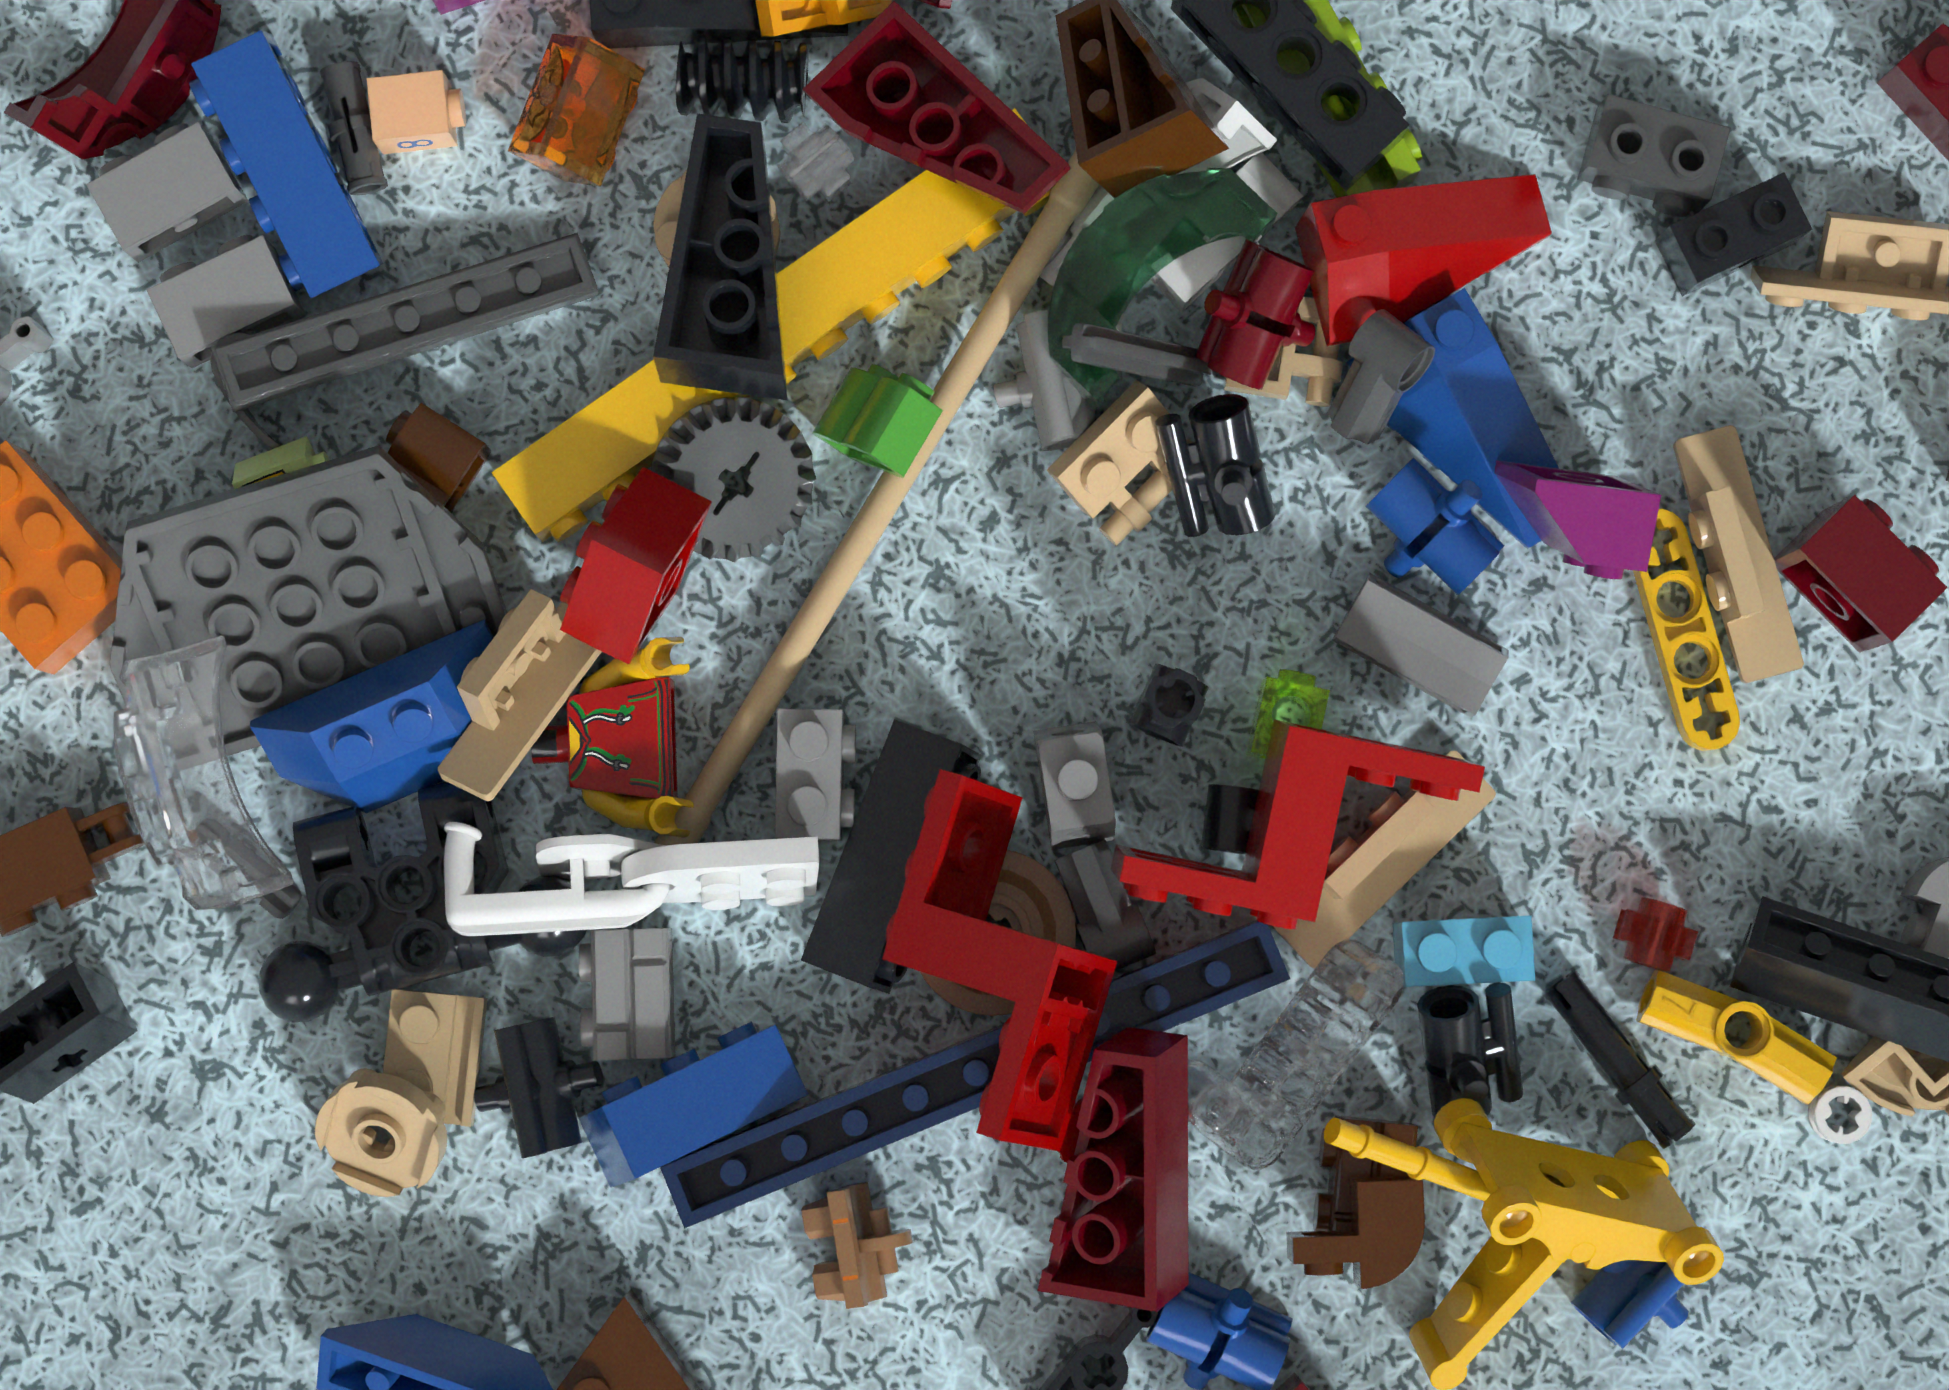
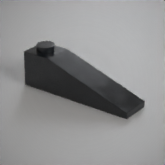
M590 0L591 31L599 49L679 45L680 41H682L683 45L695 44L698 35H705L707 43H721L724 37H730L731 42H743L749 39L762 41L849 36L848 23L826 25L778 36H761L755 0Z

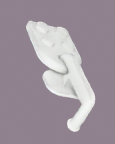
M447 822L444 826V830L447 833L444 849L445 915L450 927L455 932L464 936L623 928L643 919L660 907L662 903L701 902V906L704 909L726 910L738 907L740 900L766 898V904L771 906H792L803 903L804 896L816 895L819 870L818 836L665 846L613 834L560 836L545 839L536 844L539 874L541 876H559L571 880V889L474 894L475 842L481 839L482 833L477 828L460 822ZM622 875V890L585 892V879H603Z

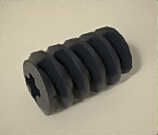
M698 35L691 53L685 52L682 41H680L676 71V106L680 115H689L696 99L699 98L704 115L715 116L721 101L724 100L728 115L733 119L741 117L747 102H750L756 121H764L772 104H775L781 123H789L797 106L801 107L804 116L807 95L804 93L803 88L808 84L809 63L806 43H799L793 59L786 60L781 41H774L767 58H761L755 39L748 40L742 57L735 55L730 37L723 38L716 55L710 54L705 35Z

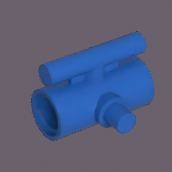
M1413 457L1365 506L1397 537L1394 542L1395 549L1384 560L1386 570L1392 576L1402 578L1412 567L1420 568L1425 564L1453 592L1459 595L1500 553L1499 551L1505 546L1471 513V508L1482 499L1480 488L1474 482L1465 479L1453 491H1448Z
M1624 1260L1603 1267L1570 1302L1602 1335L1622 1349L1653 1317L1658 1316L1669 1328L1673 1329L1684 1323L1689 1313L1688 1309L1676 1298L1677 1291L1684 1283L1678 1281L1667 1262Z
M1189 1272V1285L1159 1310L1156 1322L1149 1327L1146 1341L1186 1359L1188 1367L1183 1374V1379L1193 1389L1202 1390L1210 1379L1222 1375L1253 1390H1270L1277 1379L1289 1348L1290 1337L1287 1334L1293 1318L1253 1301L1252 1296L1244 1289L1234 1288L1229 1290Z

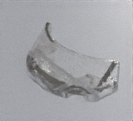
M224 635L126 660L119 678L127 694V704L125 709L115 711L113 718L118 772L125 788L128 807L135 825L157 866L169 864L175 869L181 882L182 897L195 910L236 907L294 884L291 871L273 853L253 823L235 784L228 762L220 717V679L227 648Z

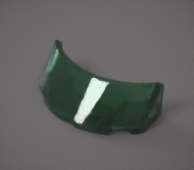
M1207 168L1206 171L1188 172L1168 177L1164 174L1125 191L1109 202L1103 208V212L1089 227L1083 228L1068 250L1058 271L1052 290L1048 315L1050 359L1089 406L1096 410L1104 402L1105 394L1120 380V376L1113 369L1072 361L1071 350L1063 348L1062 340L1064 335H1072L1075 323L1083 322L1117 330L1116 326L1131 300L1165 266L1198 247L1218 240L1243 236L1253 242L1259 235L1264 237L1272 229L1278 213L1229 168Z

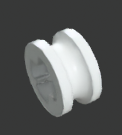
M1829 1085L1823 1088L1809 1104L1808 1120L1813 1131L1821 1138L1838 1144H1850L1860 1140L1868 1132L1872 1122V1109L1868 1099L1860 1091L1843 1085ZM1836 1097L1837 1102L1847 1104L1849 1100L1854 1107V1110L1847 1115L1851 1126L1843 1131L1842 1126L1832 1125L1830 1129L1825 1121L1832 1114L1828 1103Z

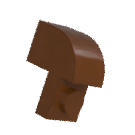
M1408 1175L1349 1177L1351 1230L1286 1232L1287 1258L1293 1264H1304L1305 1275L1316 1276L1343 1274V1263H1353V1282L1360 1289L1377 1287L1395 1279L1412 1263L1423 1240L1425 1229L1423 1180H1415Z

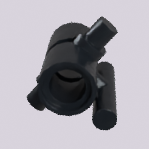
M1238 394L1217 395L1197 403L1190 409L1188 416L1195 440L1193 443L1187 444L1180 415L1166 414L1156 420L1155 424L1186 536L1197 537L1208 531L1209 526L1202 502L1209 500L1217 528L1226 535H1244L1256 532L1268 526L1274 520L1276 515L1264 464L1259 459L1261 452L1246 397Z
M1497 982L1486 987L1485 997L1488 1018L1482 1020L1478 995L1466 987L1455 985L1441 986L1427 991L1420 997L1417 1008L1423 1052L1426 1059L1425 1067L1430 1104L1434 1117H1436V1114L1444 1105L1460 1098L1477 1101L1488 1116L1492 1109L1489 1075L1495 1074L1497 1094L1500 1100L1515 1102L1522 1098L1523 1086L1511 987L1508 984Z
M555 1017L494 1030L503 1075H499L493 1084L475 1088L474 1100L477 1109L480 1112H486L501 1108L504 1113L512 1112L521 1158L532 1157L582 1143L573 1099L578 1098L582 1090L598 1087L603 1084V1073L599 1062L595 1060L576 1065L573 1060L564 1061Z

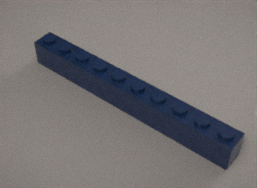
M1257 920L1112 979L1087 1063L1092 1061L1095 1048L1127 1027L1163 1032L1290 980L1269 926L1257 922ZM1004 1024L702 1147L661 1166L660 1169L684 1229L979 1108L982 1093L988 1083L992 1081L1000 1055L999 1037Z

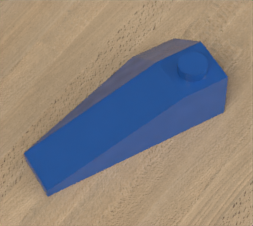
M1463 288L1404 323L1434 346L1435 355L1432 363L1420 380L1402 394L1387 426L1391 430L1398 432L1423 454L1422 457L1437 470L1440 469L1455 484L1459 485L1465 479L1474 482L1482 492V499L1476 504L1528 549L1542 540L1495 475L1496 460L1558 469L1559 467L1498 343L1468 292ZM1351 358L1346 362L1349 369L1354 361V358Z

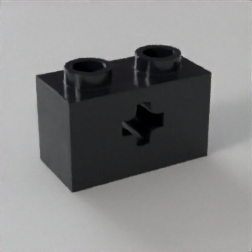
M1785 172L1670 225L1655 240V243L1683 297L1794 245L1809 233L1812 227Z
M72 962L1 1012L0 1091L35 1104L136 1033L138 1030L112 980Z

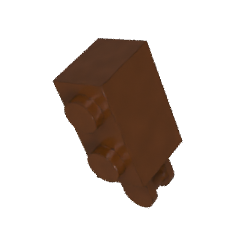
M128 802L113 805L88 817L84 816L82 809L64 807L0 835V934L2 937L18 933L37 924L39 921L35 912L57 902L61 911L84 904L98 896L94 886L111 879L105 863L146 844L142 834H134L127 814L132 812ZM103 826L110 845L99 850L91 831Z

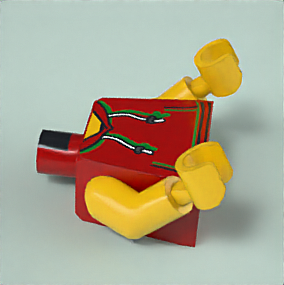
M662 637L651 640L646 648L640 649L630 664L619 659H613L585 678L580 686L579 694L569 696L567 699V725H548L531 747L533 764L568 763L570 787L581 790L582 798L587 807L621 827L655 831L662 835L685 838L690 835V830L678 829L675 824V815L681 807L694 808V803L688 799L678 798L675 683L670 677L660 676L684 675L689 672L690 666L689 664L673 665L670 660L671 648L675 644L684 643V638Z

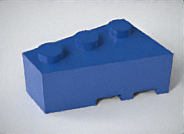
M751 1021L718 1037L717 1040L722 1050L700 1060L694 1048L660 1064L665 1077L647 1086L642 1087L638 1076H635L601 1092L607 1105L578 1119L610 1188L641 1177L808 1096L807 1090L776 1024L757 1033Z

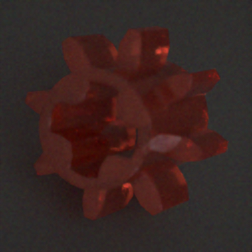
M1641 897L1637 912L1630 909H1621L1613 939L1627 943L1623 959L1667 973L1671 971L1674 958L1690 961L1699 931L1684 927L1688 910L1646 897Z

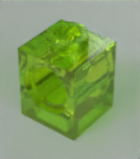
M1279 669L1278 678L1267 676L1263 679L1246 755L1266 759L1273 726L1272 710L1274 705L1280 700H1292L1298 703L1305 713L1304 726L1322 729L1330 690L1315 687L1316 676L1294 670Z

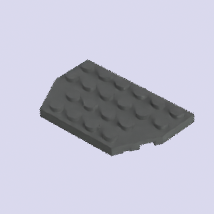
M378 445L127 521L109 666L154 776L158 778L259 747L261 745L250 728V720L485 619L495 637L507 610L483 543Z

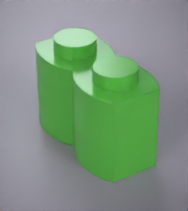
M871 364L868 371L851 367L812 434L854 461L904 478L943 410L930 401L935 392L908 374L901 373L898 378L893 373L876 364Z

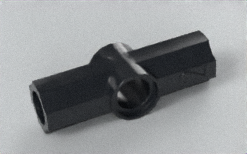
M1155 664L1129 723L1145 732L1146 735L1183 747L1192 724L1198 719L1206 700L1205 695L1209 687L1198 681L1197 677L1184 670Z

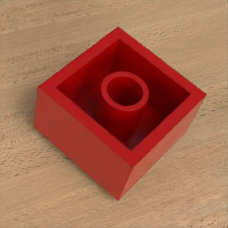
M645 467L641 468L628 488L618 484L603 510L601 519L605 521L602 524L594 520L591 521L577 547L576 556L584 559L582 568L579 566L574 568L561 593L560 601L568 604V608L560 630L615 659L630 664L677 593L712 501Z

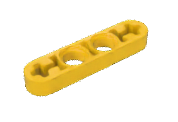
M1659 509L1656 527L1659 531L1669 530L1672 535V541L1663 546L1666 563L1668 565L1679 559L1683 570H1670L1653 579L1650 578L1648 569L1647 572L1633 570L1678 731L1682 739L1692 748L1701 751L1716 750L1730 744L1736 737L1740 727L1739 711L1687 529L1682 519L1675 513ZM1654 547L1651 548L1648 568H1656L1661 565ZM1666 582L1681 584L1690 595L1688 611L1681 617L1673 618L1667 616L1657 605L1656 596L1658 590ZM1684 643H1693L1700 646L1707 656L1708 664L1706 670L1698 678L1690 679L1682 676L1674 665L1675 652ZM1714 681L1717 693H1708L1704 697L1710 713L1721 712L1724 717V724L1715 728L1716 739L1710 740L1707 731L1700 730L1696 732L1693 726V719L1702 715L1698 696L1685 701L1682 690L1698 689Z

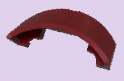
M123 0L110 30L97 49L80 67L53 87L33 97L15 103L10 102L4 114L82 160L103 156L105 149L117 146L133 137L141 140L168 120L190 95L191 88L189 82L198 78L191 63L212 53L219 29L222 5L216 3L215 0Z

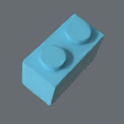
M1532 916L1392 923L1396 987L1535 981Z

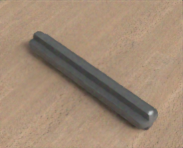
M1075 323L1072 335H1064L1062 340L1063 348L1071 350L1072 361L1194 387L1201 385L1204 374H1212V370L1207 367V362L1195 357L1196 348L1092 324Z

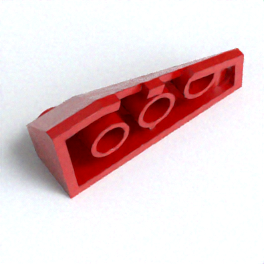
M1536 174L1372 190L1313 202L1295 226L1304 264L1314 270L1310 286L1327 347L1351 342L1362 324L1373 313L1381 309L1387 310L1402 323H1405L1411 317L1431 305L1448 298L1456 290L1481 275L1493 271L1552 234Z

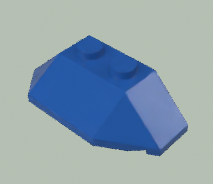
M484 619L250 720V728L279 777L350 807L357 805L362 812L367 814L416 793L418 789L443 781L438 772V766L472 722L457 686L461 682L466 666L475 657H480L494 636Z
M418 1314L328 1328L320 1338L316 1385L318 1390H553L534 1354Z

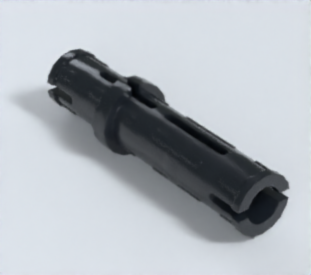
M1577 970L1570 972L1565 976V979L1562 978L1546 990L1543 996L1559 1012L1574 1034L1616 1086L1618 1092L1614 1095L1622 1105L1630 1104L1657 1139L1662 1149L1669 1147L1673 1143L1672 1139L1675 1142L1678 1141L1696 1123L1687 1116L1660 1081L1664 1074L1657 1065L1649 1066L1579 977L1580 974Z

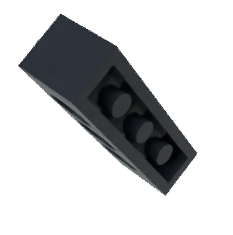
M1172 0L1171 10L1345 191L1351 188L1402 140L1409 127V123L1403 118L1406 115V111L1401 102L1385 87L1379 86L1375 89L1358 72L1362 66L1355 54L1344 43L1335 40L1331 44L1314 26L1317 23L1316 16L1303 0ZM1251 4L1258 7L1264 13L1266 22L1256 28H1247L1235 20L1232 11L1237 6ZM1285 50H1297L1307 57L1310 69L1302 74H1290L1280 67L1277 55ZM1332 95L1342 96L1351 103L1354 109V116L1344 121L1334 120L1326 115L1321 101Z

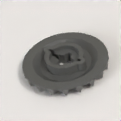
M743 397L714 399L686 412L673 423L662 437L651 466V471L712 501L693 551L709 560L718 558L732 562L745 557H761L763 549L772 542L775 546L783 545L785 540L783 535L792 528L801 527L802 517L807 507L812 505L811 494L813 482L816 480L812 462L813 454L798 427L775 407L755 399ZM746 465L747 469L743 477L749 483L748 489L744 493L734 489L728 496H722L725 485L719 478L721 472L727 469L735 473L741 466L745 467Z

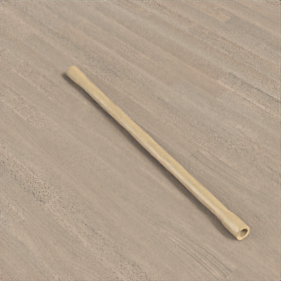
M1076 150L1068 161L1071 169L1052 187L1048 202L934 387L933 391L935 393L930 401L941 408L943 412L904 478L883 471L684 798L693 801L694 808L681 807L676 812V827L678 829L690 830V835L680 838L659 834L654 843L667 846L699 843L710 825L711 816L1074 218L1084 210L1099 184L1078 165Z

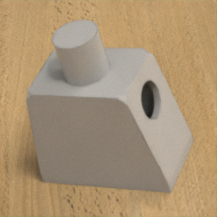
M1097 722L1034 730L1033 734L1051 850L1095 844L1106 840V842L1114 841L1116 828L1115 811L1102 730Z

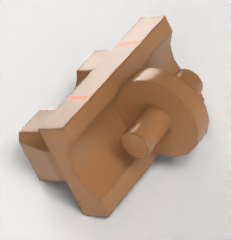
M868 1182L851 1184L827 1192V1197L803 1206L801 1212L804 1230L809 1240L834 1236L838 1260L825 1261L814 1265L812 1277L816 1298L819 1300H845L846 1309L864 1307L868 1305V1302L887 1297L884 1275L899 1271L895 1248L911 1244L913 1240L911 1229L892 1231L888 1207L872 1209Z

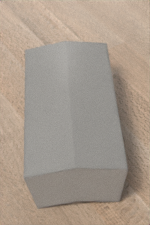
M1369 573L1332 639L1335 643L1468 717H1473L1477 714L1491 686L1505 665L1509 650L1371 573Z

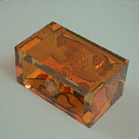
M552 34L509 145L508 152L563 181L601 187L606 173L615 160V148L626 119L637 102V90L645 69L590 37Z

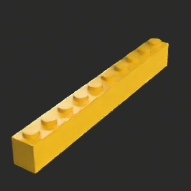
M1014 108L1012 111L1023 120L1016 108ZM925 170L778 272L777 283L786 385L797 375L792 369L794 366L811 354H814L817 360H821L838 350L849 339L844 331L863 318H866L869 324L884 318L900 304L896 295L917 281L921 288H925L941 278L952 267L948 259L963 248L969 246L973 252H976L994 241L1004 231L999 223L1017 210ZM1051 189L1024 216H1028L1043 207L1049 200ZM653 359L491 473L533 533L542 542L551 536L557 542H560L580 530L588 522L584 513L604 499L607 502L618 484L628 488L642 467L648 469L652 466L656 449L662 437L678 418L692 408L714 399L725 397L750 398L752 395L661 383Z

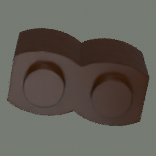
M420 403L413 413L407 410L403 411L392 424L386 437V443L391 445L388 454L451 514L491 453L486 443L423 403Z

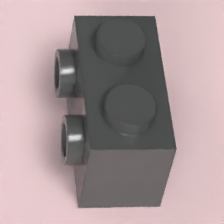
M1607 94L1596 109L1577 180L1592 183L1591 191L1602 197L1614 200H1627L1629 194L1653 200L1652 208L1658 212L1676 217H1687L1690 215V211L1698 213L1712 200L1731 127Z

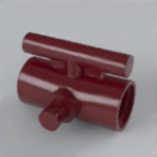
M1246 238L1223 291L1214 289L1208 293L1205 299V311L1207 314L1212 315L1195 357L1207 362L1208 368L1222 376L1248 387L1262 390L1281 346L1286 347L1293 343L1306 347L1312 343L1315 337V326L1311 322L1302 320L1297 312L1314 274V270Z

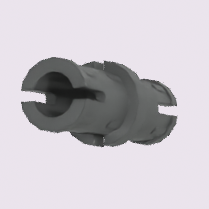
M355 61L328 65L320 70V75L324 81L333 122L328 125L331 141L337 142L339 145L348 184L347 191L350 195H366L385 189L388 183L384 177L378 147L372 138L371 119L360 75V64Z

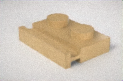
M403 989L392 990L383 1073L400 1077L414 1084L422 1091L437 1095L446 1109L443 1119L444 1124L474 1126L476 1109L474 1092L479 1082L488 998Z

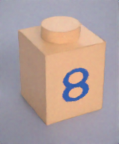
M443 70L366 78L372 138L382 154L458 146L456 127L466 126L464 97L461 88L452 89L451 83Z

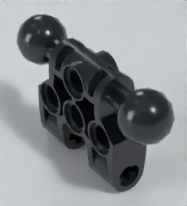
M444 782L418 789V802L427 839L426 851L419 857L410 855L396 856L387 860L380 867H377L366 823L357 805L293 822V837L310 914L340 933L348 935L352 948L329 954L322 946L308 941L288 942L276 948L264 961L259 973V993L265 1006L278 1018L292 1023L309 1022L323 1015L335 1002L337 994L341 990L363 985L367 995L373 996L494 964L496 962L495 950L520 944L528 952L542 957L560 956L574 949L585 937L587 930L464 936L455 932L450 927L445 915L444 849L447 833L444 830L445 824L447 822H460L473 826L482 833L481 839L475 842L474 854H481L487 863V872L484 879L474 886V894L496 893L507 876L509 868L492 801H485L449 782ZM409 870H418L424 879L422 894L417 900L402 904L395 894L397 880L403 873ZM539 876L525 883L518 892L571 889V880L559 876ZM348 886H355L361 895L359 911L347 920H340L333 908L335 896L340 890ZM431 931L439 941L437 957L425 966H417L410 956V946L417 935Z

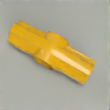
M1655 969L1644 987L1638 1004L1637 1022L1711 1049L1721 1056L1729 1057L1806 1105H1809L1814 1097L1823 1090L1833 1073V1067L1837 1059L1836 1056L1772 1018L1764 1008L1756 1003L1735 999ZM1735 1012L1743 1013L1748 1018L1751 1026L1748 1040L1739 1047L1732 1046L1726 1039L1724 1032L1725 1023Z

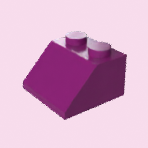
M1496 460L1495 475L1542 542L1564 553L1562 562L1584 567L1585 574L1607 579H1622L1624 569L1647 572L1661 499L1660 494L1617 476Z

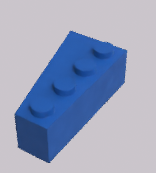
M260 30L191 63L198 78L190 81L189 85L205 116L209 117L215 113L217 114L228 136L219 140V144L231 169L236 176L246 172L258 194L250 198L249 203L260 226L266 234L276 230L287 253L279 256L278 259L289 283L295 292L305 288L311 299L382 265L383 262L350 193H348L344 184L340 185L335 175L338 171L323 138L315 126H310L306 115L309 114L306 108L307 104L295 80L291 78L286 68H281L276 58L282 55L274 36Z

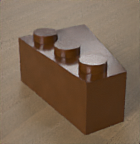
M1085 0L1055 15L1078 165L1114 199L1120 202L1229 149L1149 28L1122 0Z
M632 1289L622 1298L557 1388V1390L703 1389L699 1388L678 1358V1354L667 1338H664L642 1307L643 1304Z

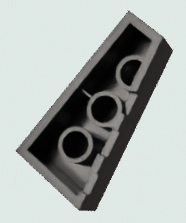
M697 114L653 354L661 383L788 400L767 158L761 122Z

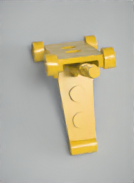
M1460 1098L1449 1102L1440 1109L1434 1120V1129L1447 1152L1474 1164L1477 1169L1475 1170L1432 1154L1430 1149L1426 1147H1414L1376 1133L1370 1126L1364 1124L1358 1126L1334 1117L1325 1126V1142L1349 1151L1353 1157L1374 1160L1406 1172L1412 1179H1425L1484 1201L1481 1209L1482 1219L1491 1233V1237L1433 1314L1428 1318L1418 1321L1409 1332L1410 1341L1432 1386L1437 1389L1448 1390L1462 1383L1467 1376L1466 1366L1567 1259H1572L1576 1263H1584L1586 1268L1594 1270L1624 1260L1667 1262L1678 1281L1686 1285H1696L1711 1279L1721 1269L1724 1262L1722 1250L1709 1230L1696 1225L1668 1180L1669 1165L1656 1145L1648 1140H1637L1626 1144L1620 1148L1614 1155V1158L1492 1130V1124L1480 1104L1472 1099Z

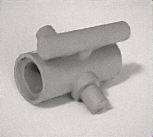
M1049 310L1031 312L1024 315V322L1016 325L1025 371L1017 372L1016 379L994 384L996 402L999 408L1021 403L1025 409L1033 407L1041 449L1043 451L1069 448L1096 421L1091 393L1099 392V385L1122 380V371L1072 361L1071 350L1063 348L1062 340L1064 335H1072L1076 323L1074 313L1049 314Z

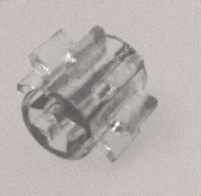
M802 122L780 140L783 145L781 148L787 156L777 163V167L804 200L808 201L819 191L830 202L852 184L849 180L851 177L845 169L855 161V157L838 134L826 123L812 133L808 126Z

